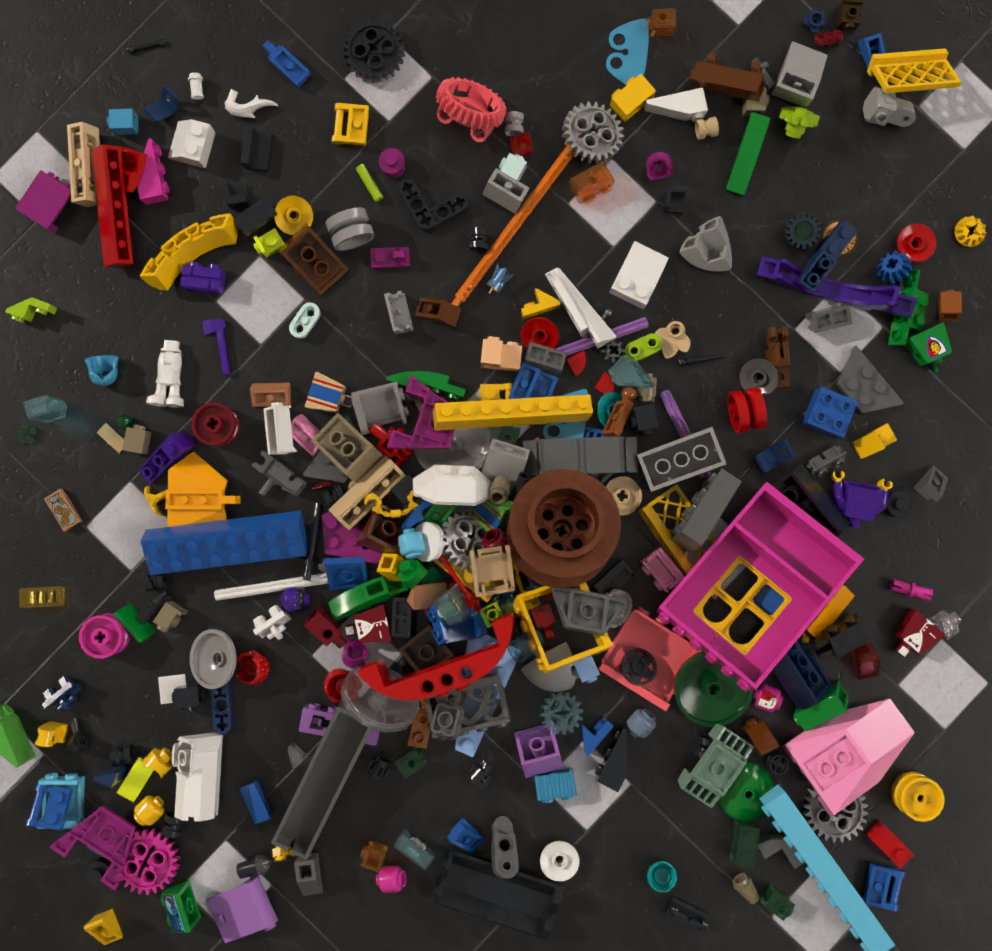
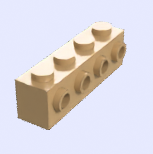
M385 455L329 511L342 525L350 530L377 503L375 499H370L364 505V499L368 494H376L379 499H382L406 475Z

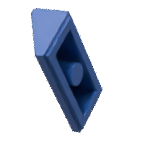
M258 780L240 787L239 790L254 823L257 824L271 819L273 813Z

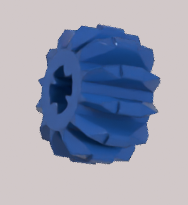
M895 250L892 255L886 253V258H880L881 263L877 265L878 276L885 283L890 281L894 285L897 280L902 283L903 277L909 278L908 272L912 271V266L910 265V258L905 253L901 252L899 254Z

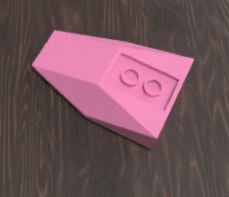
M891 699L847 709V712L807 731H803L782 745V748L791 761L797 763L819 795L818 800L829 815H836L880 782L915 732Z

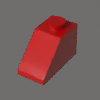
M877 820L865 832L872 842L900 869L914 856L880 820Z

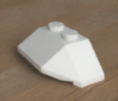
M433 465L413 478V495L433 504L476 506L490 499L488 493L491 481L474 466Z

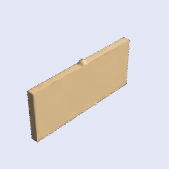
M105 423L98 430L97 434L120 453L123 448L124 439Z

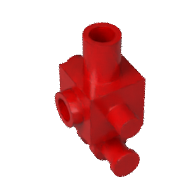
M375 423L369 432L380 440L376 447L383 454L382 457L387 455L389 458H392L395 455L396 458L392 461L400 467L401 463L406 462L409 459L408 456L413 454L414 449H388L386 447L392 430L405 433L402 428L396 430L393 426L386 431L378 423Z

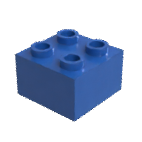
M824 387L817 388L813 393L801 425L834 439L844 438L858 401Z

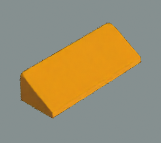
M842 585L805 631L815 639L821 636V631L834 623L855 595L846 586Z

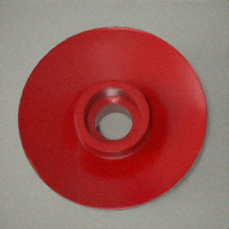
M911 224L899 233L897 248L900 253H905L911 262H922L934 253L936 237L929 227L923 224ZM911 242L916 243V248L912 246Z
M532 318L521 329V341L527 349L530 342L554 349L559 341V331L556 325L546 318ZM537 331H542L544 334L540 335Z

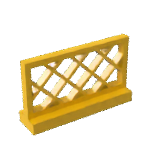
M946 49L872 54L867 69L869 76L876 77L885 93L955 88L961 85V80L947 61L949 53Z
M676 484L637 511L671 561L682 574H687L702 558L701 553H706L707 551L702 550V546L695 549L694 551L697 552L696 561L690 563L687 558L688 551L684 549L683 553L681 550L683 548L670 540L672 530L666 528V518L675 520L676 525L679 521L683 520V518H680L681 507L690 508L691 506L689 500L678 484ZM674 490L679 496L678 504L669 502L670 493ZM657 502L664 504L663 514L656 513L652 506ZM668 505L677 506L676 517L667 515ZM711 533L708 535L706 539L709 540L712 545L716 541Z

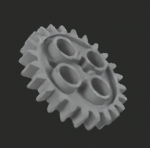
M587 102L586 106L580 103L578 108L574 106L572 111H569L563 122L562 131L564 133L562 138L567 139L564 144L571 146L568 150L569 152L573 150L576 152L574 157L581 155V161L588 158V163H591L593 159L596 164L600 160L606 162L608 158L612 159L623 143L621 140L624 135L621 133L624 128L618 127L621 120L615 121L617 114L611 115V108L607 111L604 110V104L599 108L597 102H595L594 106H591L590 102Z
M461 511L459 515L454 513L452 517L449 516L442 524L444 534L442 537L445 540V552L442 555L449 556L447 562L454 561V568L459 564L460 571L467 567V571L470 573L472 567L469 551L474 550L478 553V549H484L482 538L487 531L472 516L471 511L466 515L464 511Z
M807 789L811 795L804 796L808 803L802 804L803 807L807 808L802 813L805 816H809L806 821L808 824H811L810 827L813 831L816 830L815 834L818 837L822 835L825 841L830 837L833 843L838 838L843 843L844 837L851 840V833L858 836L857 828L863 830V827L860 825L861 822L867 823L863 816L869 815L868 812L863 810V808L868 807L867 803L862 802L866 799L864 795L853 801L850 807L842 809L844 812L851 813V817L840 812L836 815H829L825 808L819 805V795L815 789ZM826 811V817L819 819L820 812ZM845 818L844 825L839 827V819Z

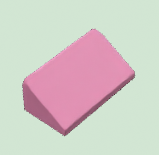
M300 414L291 422L292 438L313 457L320 449L311 440L320 430L303 414Z

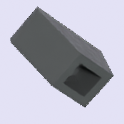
M318 853L310 854L307 860L298 856L294 866L296 881L302 895L323 893Z

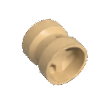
M710 117L705 121L703 119L695 121V132L698 140L704 139L706 135L710 137L718 136L719 126L716 117Z

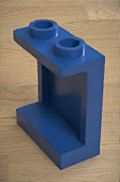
M464 601L456 602L460 610L455 602H452L465 621L461 623V618L457 615L447 624L445 619L439 617L437 613L439 603H434L428 608V618L432 622L433 637L437 641L438 646L479 639L488 633L480 612L476 613L473 607L469 609L468 604L463 614L460 612L464 607Z

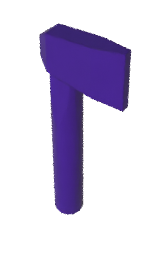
M223 319L202 320L204 336L213 333L217 335L222 372L224 376H229L231 372L224 336L225 321Z

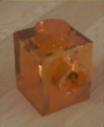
M676 8L652 9L651 16L647 17V29H650V36L674 35L676 30Z
M369 841L368 846H363L360 858H363L361 867L380 873L388 846Z

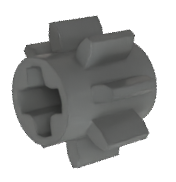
M612 340L611 344L607 343L604 345L606 349L601 350V353L606 356L604 361L609 359L614 364L616 358L620 361L623 359L620 353H625L626 350L621 349L622 342L617 344L615 340ZM616 348V354L610 355V349Z

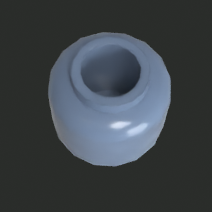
M646 708L636 709L627 720L628 732L635 738H646L656 727V717Z

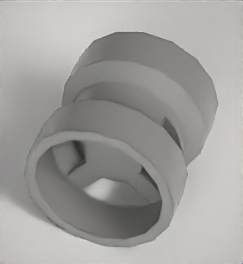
M518 111L507 112L505 114V121L507 122L505 135L515 137L523 134L524 127L522 122L524 121V114Z

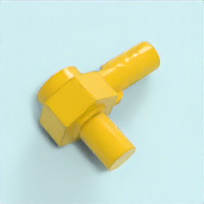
M278 846L272 849L275 862L287 860L289 855L292 857L296 856L291 853V847L287 851Z

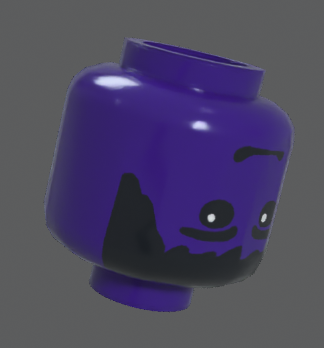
M288 587L281 594V607H284L287 612H304L306 606H310V594H307L306 589L303 587Z

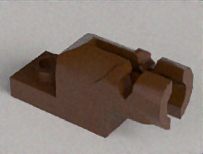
M787 326L777 329V342L774 341L777 337L776 327L768 328V349L765 351L766 360L772 363L778 372L776 388L790 387L788 367L791 366Z

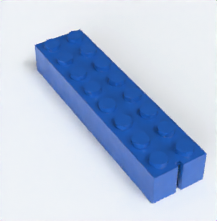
M301 511L147 529L140 541L144 556H147L146 563L150 575L306 556L308 549V540Z

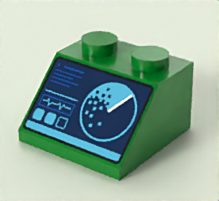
M190 880L167 887L161 894V903L166 908L168 914L167 922L169 926H172L173 932L189 933L201 918Z

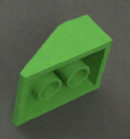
M2 704L0 705V755L17 768L34 759L35 753L19 717L10 706Z

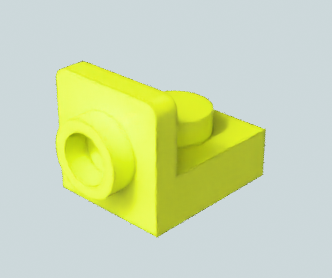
M275 228L259 238L257 235L253 237L256 242L253 244L259 254L263 253L266 258L279 251L278 249L285 244Z

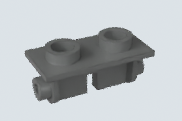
M833 446L822 453L825 457L824 460L820 455H817L808 460L805 467L808 471L812 470L811 475L814 478L817 476L822 477L829 469L841 466L845 462L847 452H843L840 446Z

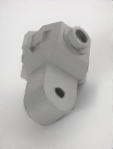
M875 86L864 101L863 113L866 122L885 126L888 122L906 127L911 125L916 119L914 105L911 102L897 98L895 93H885L882 88Z

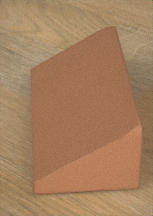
M254 383L250 387L252 407H267L275 402H282L283 405L291 406L290 383Z
M439 582L416 585L411 589L407 602L413 610L427 609L434 603H439V605L442 603L446 604L443 600L446 602L444 594L447 590V583Z

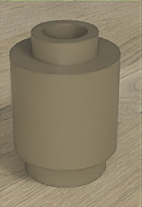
M641 374V377L637 378V397H639L641 402H654L657 378H653V374Z
M503 476L493 479L488 493L492 503L502 504L508 499L511 489L509 479Z

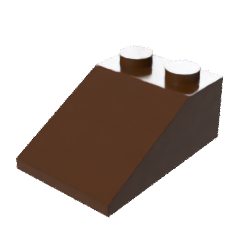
M307 223L278 249L320 295L349 270Z
M380 504L383 511L390 512V510H393L383 504ZM371 509L365 517L356 542L382 554H398L405 560H409L406 559V556L400 554L398 537L403 534L401 527L406 516L401 515V517L391 518V516L385 517ZM416 523L415 525H413V526L410 527V528H414V529H415V528L417 527L416 525H417L418 523Z

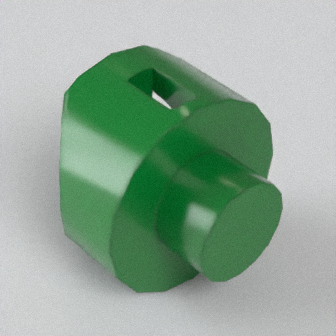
M409 559L400 563L397 577L407 588L413 589L428 571L417 559Z

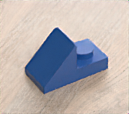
M607 718L596 723L594 732L581 722L583 747L587 756L592 753L613 728L612 722Z
M464 818L456 824L447 836L452 844L470 853H473L485 840Z

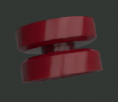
M207 403L195 411L192 417L191 428L195 437L200 442L215 447H224L231 444L238 437L241 422L233 409L220 403Z

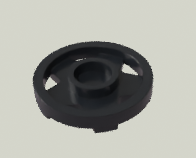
M635 648L624 654L620 670L629 683L643 686L651 682L656 676L657 664L654 657L648 651ZM637 652L642 653L645 656L640 657ZM627 656H628V657H629V662H626V663H625V660H626V658H627ZM650 663H652V671L649 669ZM642 677L647 679V681L640 682Z

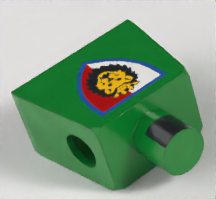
M944 322L907 339L906 347L920 366L931 363L935 373L947 368L942 357L952 353Z

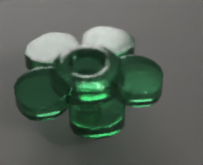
M22 423L20 428L14 430V435L20 436L17 439L19 444L23 445L26 442L33 444L36 441V438L32 435L37 434V429L35 427L30 428L28 423Z

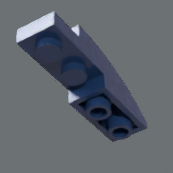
M841 219L832 232L826 235L804 267L798 282L811 293H814L836 265V259L858 230L845 219Z

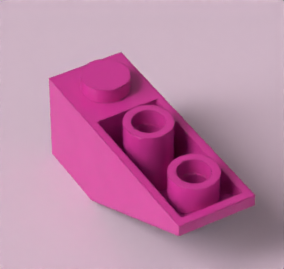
M150 138L147 141L144 152L147 154L144 172L137 185L140 200L146 205L168 200L167 193L170 192L167 182L164 181L163 175L166 174L163 163L160 162L159 156H162L160 146Z

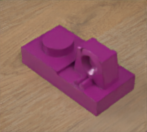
M409 247L370 248L372 269L410 268Z

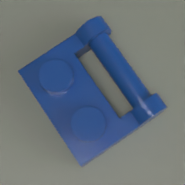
M36 785V796L30 818L27 819L25 826L63 831L73 790ZM50 793L43 820L37 821L44 794Z
M870 863L863 896L865 904L898 911L899 904L897 902L902 879L905 878L906 871ZM891 876H894L890 899L886 901Z

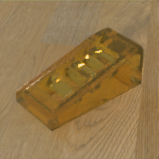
M64 586L20 588L19 606L20 608L64 606ZM39 591V602L37 603L36 592ZM45 591H47L48 602H45ZM53 591H56V602H53Z

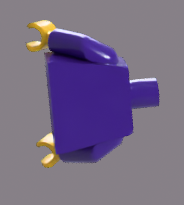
M833 471L831 479L835 482L834 496L838 508L841 509L845 516L849 517L850 523L848 526L859 528L861 519L872 521L875 516L887 507L889 497L887 490L893 486L891 481L886 483V487L884 486V479L879 480L877 486L844 480L843 483L841 480L845 477V473L840 471V478H837L835 471Z

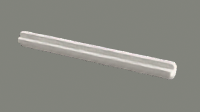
M327 573L311 575V581H305L303 577L226 588L215 590L214 597L218 601L282 591L288 587L327 584L328 578Z

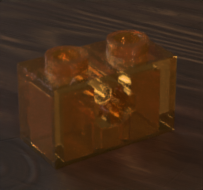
M602 161L570 178L569 186L578 203L585 202L587 204L593 201L596 195L600 193L604 195L610 192L615 180L606 163ZM590 182H591L592 184H595V183H596V186H595V187H594L593 185H590V186H589V183H590Z

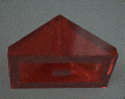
M871 641L851 651L859 680L879 675L881 659Z

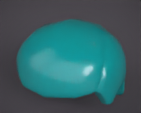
M657 861L649 867L647 881L650 887L656 892L665 893L675 886L677 874L670 863Z

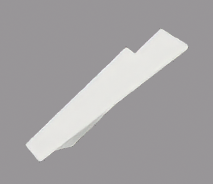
M555 268L545 274L581 336L589 333L597 348L616 339L613 331L560 268Z

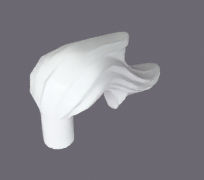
M232 89L225 101V109L230 114L248 118H255L253 113L261 107L278 106L277 103L271 100L259 99L258 95L246 104H238L235 102L238 92Z

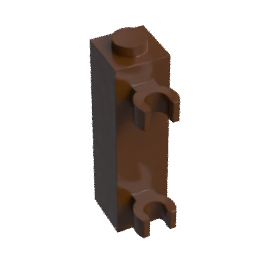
M713 52L709 53L707 63L697 61L695 68H692L690 72V80L695 89L703 88L705 91L758 102L766 85L764 74H761L763 67H760L762 62L754 60L751 71L718 65L719 58H716L718 54Z

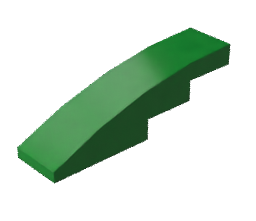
M754 112L751 113L725 189L742 195L745 194L770 122L769 117Z

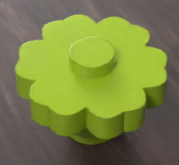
M782 107L779 113V118L787 122L785 128L787 130L786 135L792 138H801L806 127L817 126L820 119L819 115L801 107Z

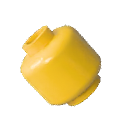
M146 796L135 806V820L142 826L153 825L164 814L163 800L158 796Z

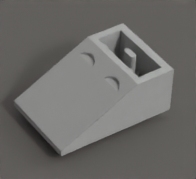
M792 41L771 95L807 108L812 102L819 86L828 55Z

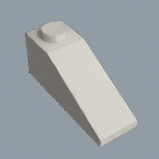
M703 88L648 99L644 105V111L684 121L692 120L693 122L703 119L708 111Z

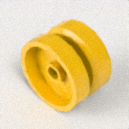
M910 771L902 773L892 784L891 796L893 803L900 811L915 821L926 822L933 820L944 808L945 798L943 790L936 782L919 772Z

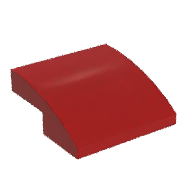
M121 147L125 191L133 193L143 175L147 154L128 147Z

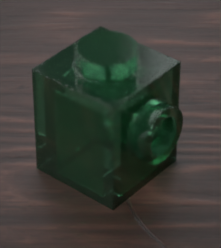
M502 426L497 440L516 445L521 429L514 426Z
M412 747L398 756L395 763L406 779L426 765L427 761L425 759H427V756L422 748Z
M772 884L760 898L763 906L783 921L793 913L795 906L793 901Z

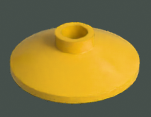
M287 196L280 200L275 207L277 216L274 217L275 222L280 230L286 234L294 235L306 223L310 227L313 222L311 206L305 199L299 196ZM295 211L297 216L290 218V212Z

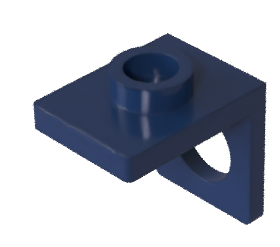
M164 84L162 86L161 98L144 107V112L155 123H159L176 113L178 96ZM167 93L171 96L173 102L168 99Z
M784 440L755 456V459L763 473H766L779 464L794 458L795 455L787 440ZM780 447H784L787 450V456L781 454Z

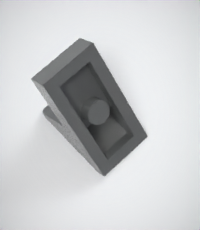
M933 465L915 485L914 489L925 499L929 500L932 498L937 502L943 496L948 477Z

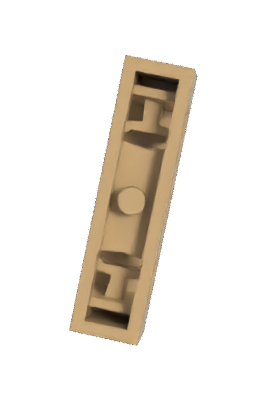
M84 122L67 125L71 202L86 207L97 206L91 150L100 146L99 128ZM74 138L80 141V143L76 144V147L80 149H75ZM82 179L83 184H78V187L82 188V192L77 193V181Z

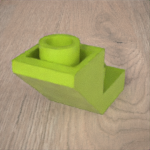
M31 297L7 308L5 312L12 315L11 319L23 323L24 320L32 322L35 312L47 315L49 312L55 315L57 307Z
M499 598L497 601H493L479 610L487 628L492 626V621L495 618L511 612L516 613L514 608L510 607L509 598L503 609H500L501 598Z

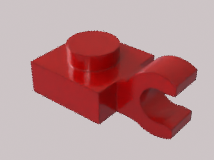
M550 604L531 609L537 628L543 626L547 640L554 638L555 636L550 624L556 621Z

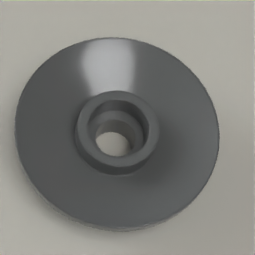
M752 359L745 363L740 371V383L744 390L758 387L762 395L766 396L773 392L778 384L776 368L765 359ZM758 373H762L764 378L760 379Z

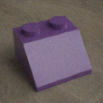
M552 723L514 732L525 778L564 768Z

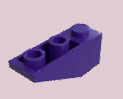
M185 430L170 434L138 471L151 485L172 466L183 459L196 443Z

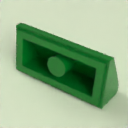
M130 603L116 611L114 616L141 643L149 639L156 630L148 621L145 623L139 621L136 616L139 611Z

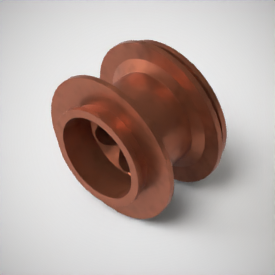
M556 469L544 472L528 481L513 501L507 525V540L511 556L518 568L526 576L542 585L554 588H568L583 584L601 571L614 552L620 537L621 517L612 494L594 477L571 469ZM569 509L572 515L565 516L562 510ZM549 513L553 519L547 521L542 515ZM576 524H584L586 530L581 531L577 529ZM559 530H562V531H563V536H562V537H559V536H558V535H559V533H558ZM538 532L546 533L547 539L542 540ZM578 542L581 548L578 550L573 549L571 543ZM558 546L561 549V551L554 549L552 547Z

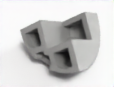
M718 216L702 224L699 227L700 232L695 236H688L680 249V254L689 263L704 270L727 271L732 268V252L728 233L721 216Z
M567 642L547 651L545 656L550 665L571 657L572 654ZM536 659L521 669L523 674L534 685L552 692H562L571 689L576 679V676L571 671L574 663L544 675L542 670L538 669Z

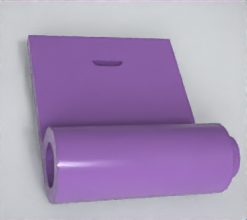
M259 876L246 880L239 887L206 899L225 943L263 929L269 931L276 926L275 923L278 921Z

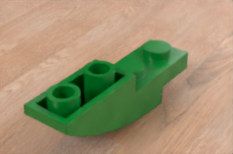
M410 371L387 377L389 383L397 382L399 388H407L410 376L412 375L424 386L429 387L432 392L439 395L441 392L447 393L448 398L459 401V398L464 399L466 394L465 389L449 384L450 376L440 373Z
M381 576L342 593L328 603L334 621L371 609V605L409 592L402 582L390 581Z

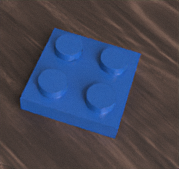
M365 557L325 558V568L330 590H350L369 581Z

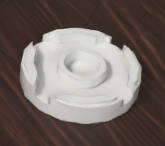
M422 522L417 525L415 531L423 534L425 551L417 559L433 561L438 559L443 553L445 540H443L442 535L444 534L439 525L433 522Z

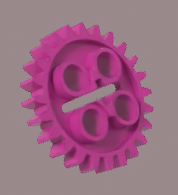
M145 828L142 833L138 829L134 834L120 881H126L124 887L130 884L131 892L138 888L139 895L143 890H145L146 895H149L152 890L154 893H157L159 887L163 890L167 886L166 884H170L172 881L171 877H175L177 874L175 870L179 867V864L175 862L180 859V856L174 855L179 849H172L175 841L169 843V837L163 838L161 832L157 835L156 828H153L150 833L148 828ZM139 844L144 845L146 851H142L139 848ZM154 845L155 850L147 861L146 857L151 853L152 847ZM157 853L162 854L164 860H160L157 857ZM147 861L148 865L143 869L142 875L139 877L140 870ZM131 862L136 864L137 869L131 867ZM148 871L153 872L155 878L150 877Z

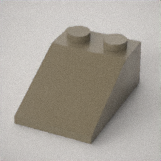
M339 413L311 440L355 483L383 455Z

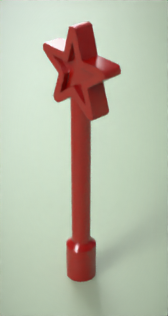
M441 554L438 560L440 563H443L465 594L463 598L468 602V608L471 609L473 607L477 612L481 610L478 603L481 599L475 597L472 590H467L446 561L447 558Z

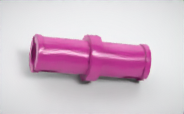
M892 579L891 583L893 585L890 584V591L906 594L910 598L914 596L930 601L932 597L929 595L933 596V589L917 586L914 582L906 583Z

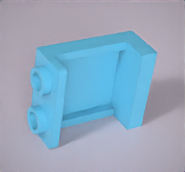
M49 773L38 780V785L73 790L63 829H73L84 820L85 776H78L77 773L65 774V776H58V773ZM50 793L44 794L42 802V818H40L37 821L43 820L45 808Z

